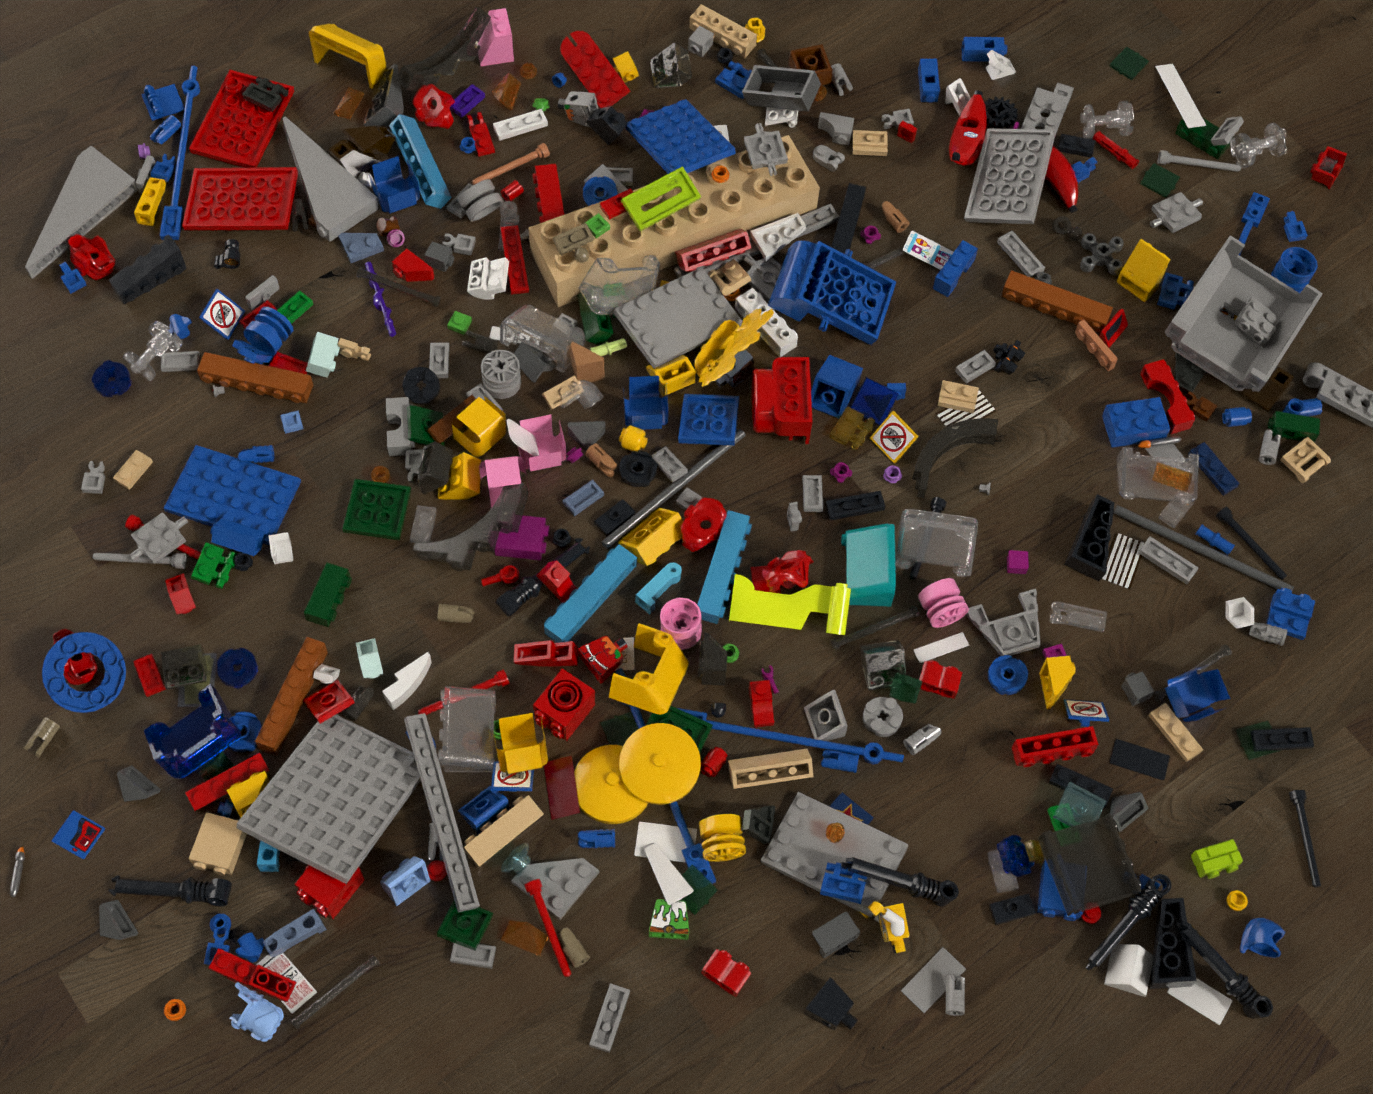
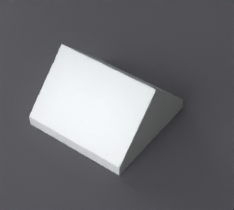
M1118 944L1110 954L1104 985L1146 997L1153 955L1140 945Z

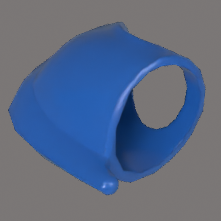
M1253 919L1246 925L1243 931L1240 952L1244 954L1249 949L1262 956L1280 957L1281 952L1275 944L1285 935V931L1281 926L1269 919Z

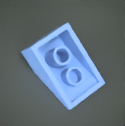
M413 856L411 859L407 858L402 861L399 868L395 871L387 872L382 877L380 883L391 900L398 906L429 883L430 877L423 859Z

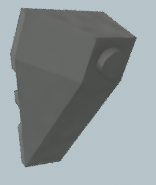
M393 64L383 73L377 87L379 91L371 101L374 103L372 109L369 108L365 115L363 125L366 127L383 126L390 128L389 125L399 114L403 115L404 106L398 66L396 64Z

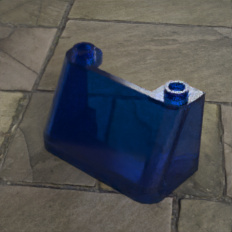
M211 684L203 688L198 694V700L202 705L169 728L165 723L157 722L144 730L154 760L175 779H182L235 743L241 736L237 723L219 693Z

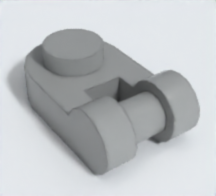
M824 145L815 147L813 151V159L833 172L838 168V164L845 160L842 153H836Z

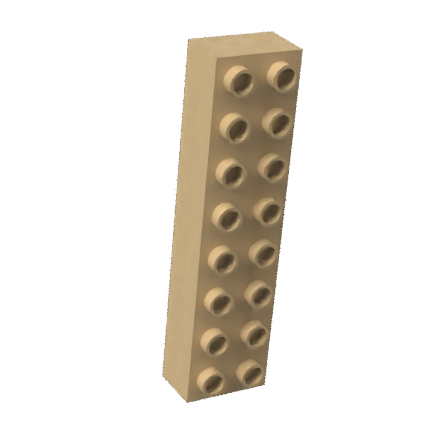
M787 135L781 137L788 162L775 166L777 171L775 176H770L768 167L752 169L747 150L687 173L701 198L642 231L638 230L627 211L608 220L601 210V202L529 227L530 253L557 306L560 307L577 301V295L589 284L599 287L619 281L623 284L678 264L675 251L737 229L747 231L748 237H751L750 231L796 213L802 216L817 209L820 187L792 139ZM716 166H725L729 171V179L726 182L717 183L712 179V171ZM674 188L643 205L641 209L647 211L681 193V189ZM598 213L610 224V230L598 238L594 237L592 242L581 246L589 252V258L584 263H580L575 259V249L560 255L553 241V237L584 224Z

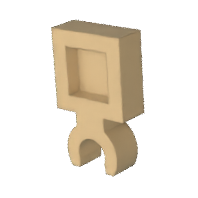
M340 338L338 342L340 354L348 358L353 357L357 359L360 357L365 361H369L371 357L369 348L359 347L358 343Z

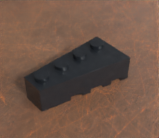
M1098 494L1089 504L1064 564L1096 581H1100L1107 572L1108 545L1111 538L1110 528L1113 521L1115 502Z

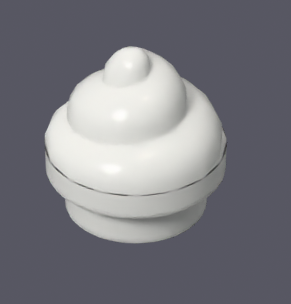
M362 172L357 180L367 189H370V173Z

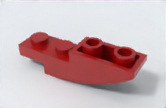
M219 948L209 966V970L227 977L228 980L235 983L239 982L249 989L284 1002H288L297 983L263 966L250 963Z

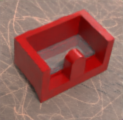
M1327 146L1324 152L1321 151L1319 154L1318 163H1314L1311 168V179L1325 184L1330 190L1344 166L1347 153Z

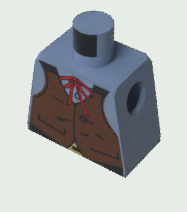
M746 350L738 352L734 356L736 362L733 370L715 381L720 388L727 383L731 387H736L752 375L755 369L754 360Z

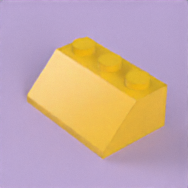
M658 507L624 536L618 544L637 557L638 563L646 566L651 565L658 556L667 552L672 544L683 538L681 532L683 520L678 512Z

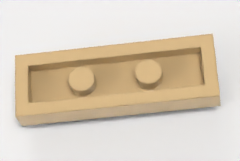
M1166 703L1150 712L1148 716L1185 762H1188L1203 751L1202 747Z

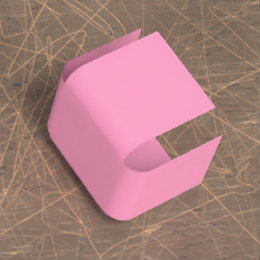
M551 414L520 421V426L535 436L539 456L534 457L517 446L519 455L524 459L525 467L530 472L560 466L561 462L566 459V444L560 420V433L557 436H553Z
M512 456L489 459L480 463V479L487 475L491 508L523 504L520 471L526 474V467L522 457Z

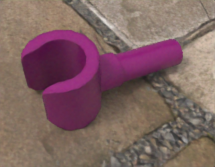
M769 665L770 673H765L762 668V678L770 680L772 690L776 694L779 691L773 679V667Z

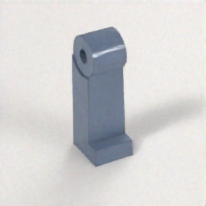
M312 909L274 932L273 935L264 940L263 944L270 957H276L316 933L320 934L327 929L318 913Z

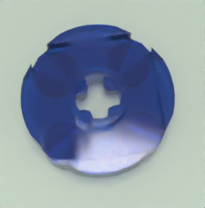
M110 360L105 361L103 365L99 366L92 376V382L96 391L104 397H112V395L116 394L122 395L131 385L130 373L127 367ZM110 377H115V381L111 380L108 382Z
M244 648L225 651L217 662V673L220 680L224 684L237 689L250 683L258 672V665L254 655ZM242 664L241 670L234 671L233 665L238 666Z
M1011 835L999 842L997 849L1005 873H1012L1014 876L1022 877L1032 871L1030 867L1034 866V857L1028 844L1024 845L1020 841L1022 840L1021 837Z

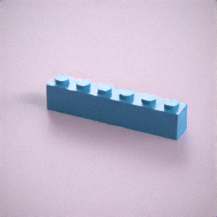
M399 114L389 125L390 129L396 136V142L406 163L408 160L418 180L419 191L425 204L441 209L452 197L416 120Z
M729 510L727 512L697 604L704 621L718 624L719 618L724 616L726 607H723L725 601H729L731 590L728 589L730 584H734L736 574L734 570L735 567L739 568L742 559L739 556L740 551L745 550L747 540L744 539L746 534H750L752 524L749 523L750 516Z
M620 544L615 549L612 548L608 552L607 558L595 566L594 572L583 579L582 585L571 592L569 599L559 605L555 615L547 618L544 623L545 634L556 643L568 642L637 566V557Z

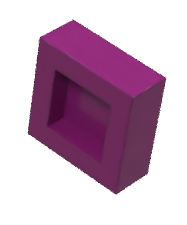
M1062 644L1045 648L1042 651L1045 660L1050 657L1067 656Z

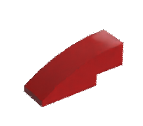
M552 640L514 645V664L558 667L574 666L578 663V646L573 641L553 643Z

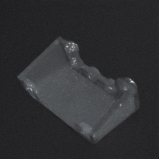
M445 686V690H441V702L444 709H440V721H443V729L439 730V741H443L442 749H439L438 753L440 765L444 767L445 772H493L495 753L493 749L494 713H496V691Z

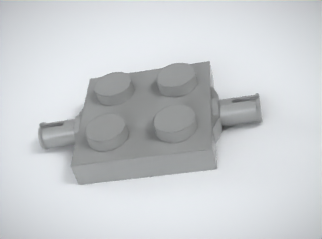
M757 123L755 125L757 133L744 137L752 169L768 167L770 176H775L777 174L775 166L788 162L779 131L764 132L762 124L759 123L758 125Z
M1182 192L1177 193L1152 206V211L1156 214L1157 219L1150 221V225L1152 228H1155L1162 224L1174 233L1201 220L1202 214L1196 207L1203 205V201L1201 198L1190 202Z
M747 255L744 261L751 266L747 272L751 278L748 284L761 293L769 302L782 266L772 257L767 261L764 258L755 261L750 255Z
M162 512L131 534V537L137 543L138 549L129 554L131 559L135 561L138 557L144 555L155 564L181 546L186 540L179 529L188 523L187 519L183 516L174 523Z

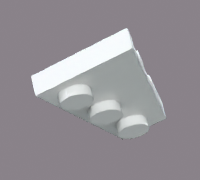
M796 213L750 231V236L765 261H767L806 230V225L800 215Z

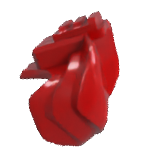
M433 84L422 85L413 98V105L417 109L415 111L417 119L425 122L429 127L445 129L451 127L454 119L450 112V107L455 103V100L450 94L441 91ZM434 100L437 102L436 107L432 105Z
M75 234L68 239L70 260L81 276L88 275L94 280H99L113 272L115 259L109 252L103 238L97 235L93 239H88L82 235ZM96 253L99 257L92 259L90 254Z
M702 498L695 506L690 505L684 512L685 520L681 525V532L683 535V546L692 552L698 551L705 545L719 539L723 522L727 516L726 510L719 500ZM707 520L711 522V527L703 529L701 527L702 521Z
M788 551L781 559L776 557L767 564L769 568L762 570V575L766 580V585L769 587V592H776L781 585L789 590L795 584L801 588L808 585L809 565L814 563V561L806 554V551Z
M62 629L54 633V644L63 637L73 634V632L68 629ZM82 652L81 660L73 661L71 658L68 659L64 666L63 674L70 684L80 685L92 680L97 671L94 654Z

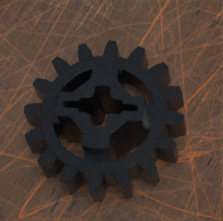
M995 96L994 100L988 98L987 102L984 101L987 115L986 123H988L987 128L993 126L994 129H1004V127L1009 129L1010 125H1014L1018 116V109L1014 108V103H1009L1010 99L1004 101V97L998 99Z

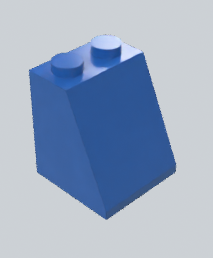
M829 355L815 376L811 390L812 408L841 419L859 383L863 368Z

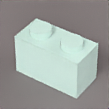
M320 332L316 333L306 372L326 378L330 371L334 372L336 361L333 360L334 356L337 357L340 347L337 345L339 338Z

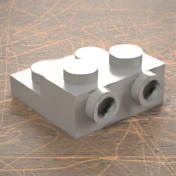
M1251 297L1234 321V324L1252 338L1254 342L1262 346L1269 341L1277 329L1276 325L1280 318L1255 297Z

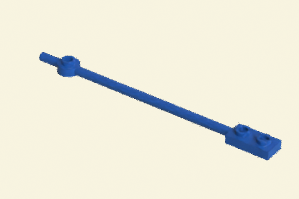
M191 66L189 80L182 84L186 102L171 205L164 206L160 230L161 240H164V237L168 234L173 240H179L183 208L178 206L193 97L200 93V86L196 81L198 69L196 66Z
M1253 192L1241 222L1246 223L1239 238L1241 243L1245 244L1252 226L1258 227L1270 198Z
M622 668L615 671L616 674L626 677ZM621 702L623 705L630 707L638 729L644 727L645 722L639 708ZM677 801L670 803V808L687 847L682 850V855L696 889L715 883L716 878L709 861L703 858L704 849H702V844L694 845Z
M678 708L712 724V729L862 755L869 764H877L882 759L903 763L904 759L902 754L885 752L878 743H869L865 748L710 721L706 720L707 713ZM870 753H875L876 757H871Z

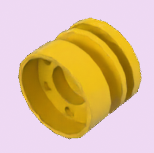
M714 815L699 822L700 836L705 840L702 842V849H704L703 858L705 860L728 861L746 854V847L743 845L745 840L742 836H739L743 833L742 819L739 815Z

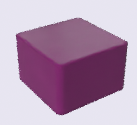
M1009 550L1007 554V573L1026 574L1029 568L1028 551Z

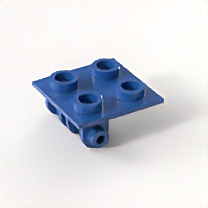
M175 84L156 90L151 85H146L144 94H141L152 121L184 111L185 109Z

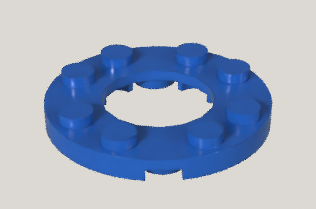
M78 632L63 637L51 647L43 663L42 678L46 691L58 705L73 712L87 713L97 711L116 699L124 686L126 666L122 653L111 640L97 633ZM82 652L92 653L99 657L105 668V675L101 684L94 690L87 692L71 688L65 681L63 674L64 666L68 659Z

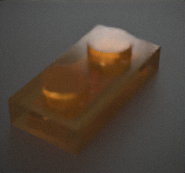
M1157 462L1152 480L1188 492L1193 473Z

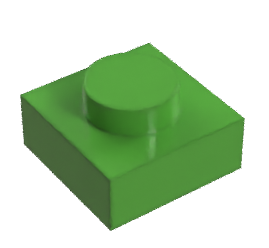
M599 213L585 222L595 238L610 230V224Z
M455 311L447 327L464 335L472 322V317Z

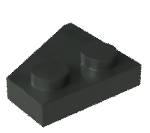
M1176 353L1175 380L1179 383L1180 391L1188 394V392L1194 391L1206 371Z

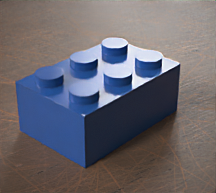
M1160 397L1106 405L1102 415L1112 448L1139 444L1144 440L1150 441L1166 438L1170 431Z

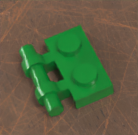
M206 542L193 570L191 579L207 585L214 579L217 580L215 586L223 589L224 584L229 580L228 575L231 568H234L237 554L229 552L228 557H223L224 549ZM218 564L223 565L220 573L215 571Z

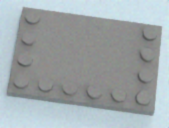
M987 129L964 217L966 222L1034 224L1056 135L1055 130Z
M703 267L629 301L613 311L653 369L707 343L713 331L717 330L726 320H733L739 326L742 325L741 318Z
M798 792L761 858V863L820 892L825 872L834 873L826 870L828 862L836 864V862L847 863L846 858L854 857L897 870L908 849V844ZM840 874V876L852 879V876ZM867 877V880L858 878V880L866 882L861 904L833 898L872 918L873 913L868 909V906L874 901L880 903L889 884Z

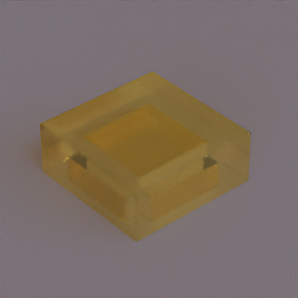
M1036 840L1024 842L1029 861L1039 864L1043 863L1046 855L1042 842Z

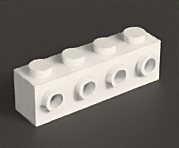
M754 288L737 297L735 301V309L743 318L756 309H762L760 315L773 309L768 306L762 294L756 292ZM773 309V316L757 332H761L760 337L778 357H782L797 347L798 335L787 326L786 321L779 317Z

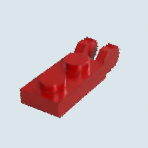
M477 113L479 124L476 125L473 124L471 115H467L469 131L475 141L478 157L495 153V148L486 122L484 123L482 113Z

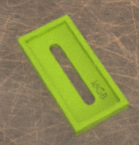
M682 166L622 198L621 202L638 230L642 231L698 201L701 195ZM674 188L681 189V193L647 211L641 209L643 205Z

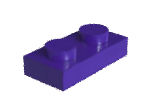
M472 84L454 99L455 103L451 105L450 110L462 118L485 98V93Z

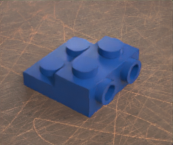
M1277 589L1272 597L1266 624L1287 629L1288 636L1304 640L1315 601L1311 600V597L1307 594H1300L1298 596L1292 594L1290 589Z

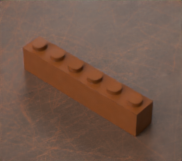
M1012 270L1001 297L1009 301L1020 303L1025 307H1031L1042 313L1055 316L1058 319L1072 322L1075 325L1085 320L1094 332L1099 333L1106 326L1113 309L1111 306Z
M204 352L197 369L200 380L205 383H216L224 387L230 386L241 391L248 390L259 395L266 394L277 399H288L295 403L302 402L307 404L313 387L311 375Z
M306 637L255 740L259 750L278 756L304 703L303 700L307 697L315 680L313 678L314 671L323 664L328 653L325 643Z

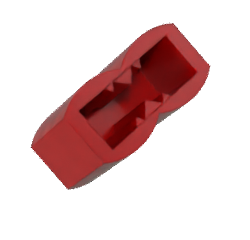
M933 660L924 661L917 688L955 699L963 672L953 666L943 667Z
M716 949L703 967L701 974L732 996L737 997L750 978L751 972L749 967L742 962L737 963L733 961L731 954L727 951Z

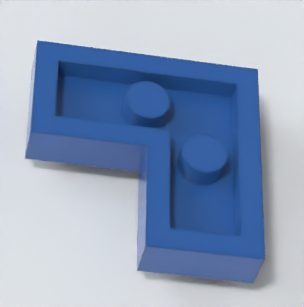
M234 340L232 346L238 349L237 352L245 356L244 359L246 361L259 364L272 361L273 356L245 341Z

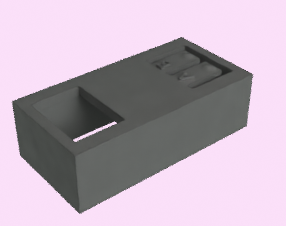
M755 65L742 93L748 105L809 112L821 83L816 72L813 70ZM762 83L775 84L772 92L759 91Z

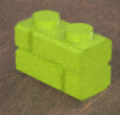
M1233 839L1193 852L1191 858L1196 866L1199 877L1207 876L1208 879L1219 876V872L1226 871L1227 873H1232L1239 869L1238 866L1243 862V859Z

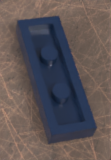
M1205 442L1189 451V456L1223 496L1239 486V482Z

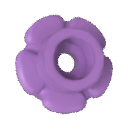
M145 143L138 145L140 159H146L147 155L150 156L149 146H145Z
M892 465L884 470L883 477L889 483H897V481L901 480L902 474L897 466Z

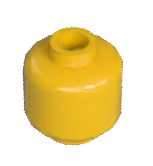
M630 425L627 428H623L619 442L627 450L638 451L641 448L645 449L648 438L645 437L646 433L644 430Z

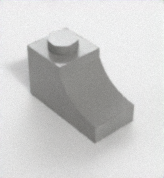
M821 112L818 128L828 132L833 138L832 142L849 145L854 118Z

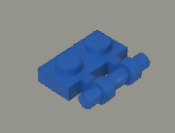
M730 61L728 67L732 70L730 71L725 68L717 76L715 83L739 98L744 99L742 91L752 70L748 71L740 63ZM740 73L745 77L741 78L740 76H738V74Z
M1165 273L1157 305L1170 309H1175L1176 304L1182 307L1194 288V282L1189 280L1187 284L1182 283L1183 277ZM1179 292H1183L1184 296H1179Z
M828 862L826 870L834 873L825 872L820 894L861 904L866 882L860 881L858 878L867 880V877L841 867V863L836 862V864ZM840 874L852 876V879L840 876Z

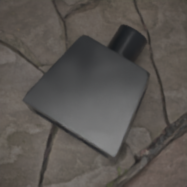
M611 106L594 110L586 121L608 145L620 135L627 125L625 116L622 113H618Z
M831 977L804 1012L805 1015L832 1030H835L840 1023L851 1030L858 1021L857 1018L849 1013L854 1002Z

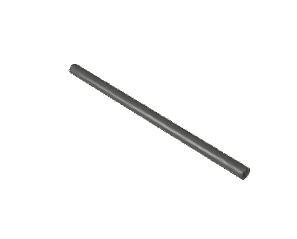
M741 429L736 431L735 444L745 437V433ZM719 445L688 470L687 474L677 479L601 542L606 549L611 547L734 445Z
M1117 505L1114 514L1275 589L1287 588L1291 591L1294 589V586L1119 505Z

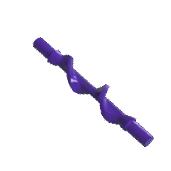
M366 262L365 268L368 273L369 285L375 290L373 296L374 306L379 311H382L385 318L384 325L387 327L389 336L393 337L396 335L393 320L390 318L392 311L385 305L382 297L384 288H380L376 281L377 274L374 272L372 263Z

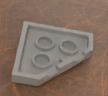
M584 858L527 864L512 879V883L534 900L533 896L527 893L524 885L530 881L540 879L543 886L541 888V895L547 911L561 920L599 874V870Z

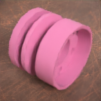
M952 578L934 582L924 588L918 595L924 610H928L926 615L934 628L950 625L964 617L969 611L967 604L964 603V598L959 596L960 590Z
M687 598L670 600L661 609V631L670 634L681 650L689 649L696 645L702 633L700 608L695 602Z

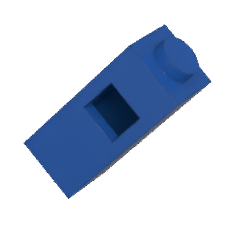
M964 37L961 47L962 61L989 62L990 59L987 53L991 50L1002 56L1006 55L1007 44H1004V37Z
M920 59L918 67L921 102H938L940 86L937 59Z
M223 518L216 524H213L210 531L212 543L251 556H255L262 549L265 533Z

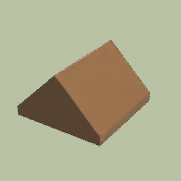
M572 341L571 364L579 384L603 380L605 377L604 357Z

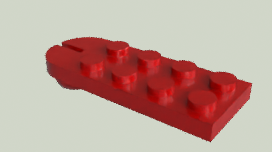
M584 31L570 33L577 43L576 47L567 36L564 38L560 47L562 56L588 92L595 93L596 101L600 108L614 105L631 92L588 33Z

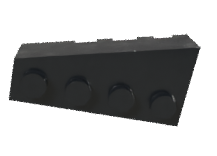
M169 234L164 237L165 241L160 245H153L151 247L152 251L144 257L140 255L136 258L134 265H127L109 279L113 291L123 304L135 300L138 296L149 292L154 287L165 283L170 278L181 274L187 269L180 248Z
M1184 898L1162 899L1158 905L1150 989L1192 987L1197 981L1191 945L1176 927L1178 922H1187Z

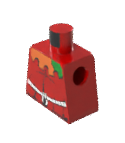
M603 636L578 648V656L601 684L623 663L621 652L628 648L623 638L613 643L608 636Z

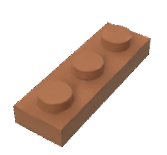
M1085 320L1080 321L1075 330L1077 338L1083 341L1089 352L1098 359L1101 366L1105 367L1107 371L1114 369L1118 358Z

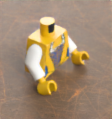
M874 901L868 906V909L873 913L874 920L880 923L884 942L891 941L893 953L906 951L903 938L909 937L904 904L883 907L882 904ZM861 913L865 918H868V917H869V916H867V915Z

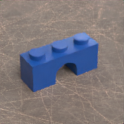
M962 240L935 277L933 289L949 297L957 286L962 272L966 273L975 261L978 248Z

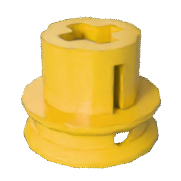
M749 19L748 24L744 28L757 34L756 43H758L765 37V27L761 19Z

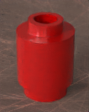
M719 747L710 749L701 761V773L707 777H715L725 764L727 753Z

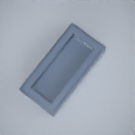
M592 479L563 499V504L573 516H576L602 498L604 492Z

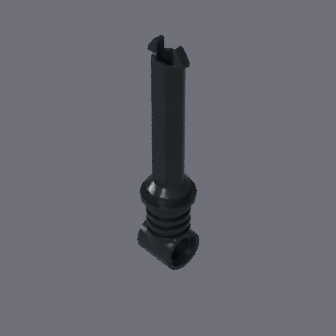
M576 538L574 540L576 543L553 561L557 560L566 568L582 554L585 553L587 555L590 547L588 546L585 549L580 544L583 538ZM538 573L532 577L521 578V582L512 588V590L506 591L495 601L507 617L514 614L530 598L539 596L540 587L544 583L536 576Z
M854 857L846 858L847 863L841 862V867L848 869L850 872L908 889L912 897L927 898L940 907L952 902L959 894L958 887L954 882L950 880L941 882L927 878L922 872L909 875Z
M1158 874L1151 877L1144 888L1141 889V892L1135 898L1129 899V911L1087 959L1089 963L1085 968L1088 971L1094 966L1097 968L1101 965L1139 919L1151 916L1152 908L1171 889V881L1166 875ZM1155 881L1162 883V891L1155 888Z
M117 875L111 879L112 882H116L115 889H109L108 891L113 896H116V893L181 897L187 904H191L193 901H202L214 906L223 907L228 904L232 883L221 878H215L208 882L198 881L190 877L188 880L179 883L121 879Z
M1186 921L1176 924L1180 934L1225 982L1226 993L1233 995L1243 1005L1246 1016L1251 1019H1257L1271 1015L1273 1011L1271 1000L1266 996H1262L1253 988L1248 981L1247 975L1236 973L1192 924Z

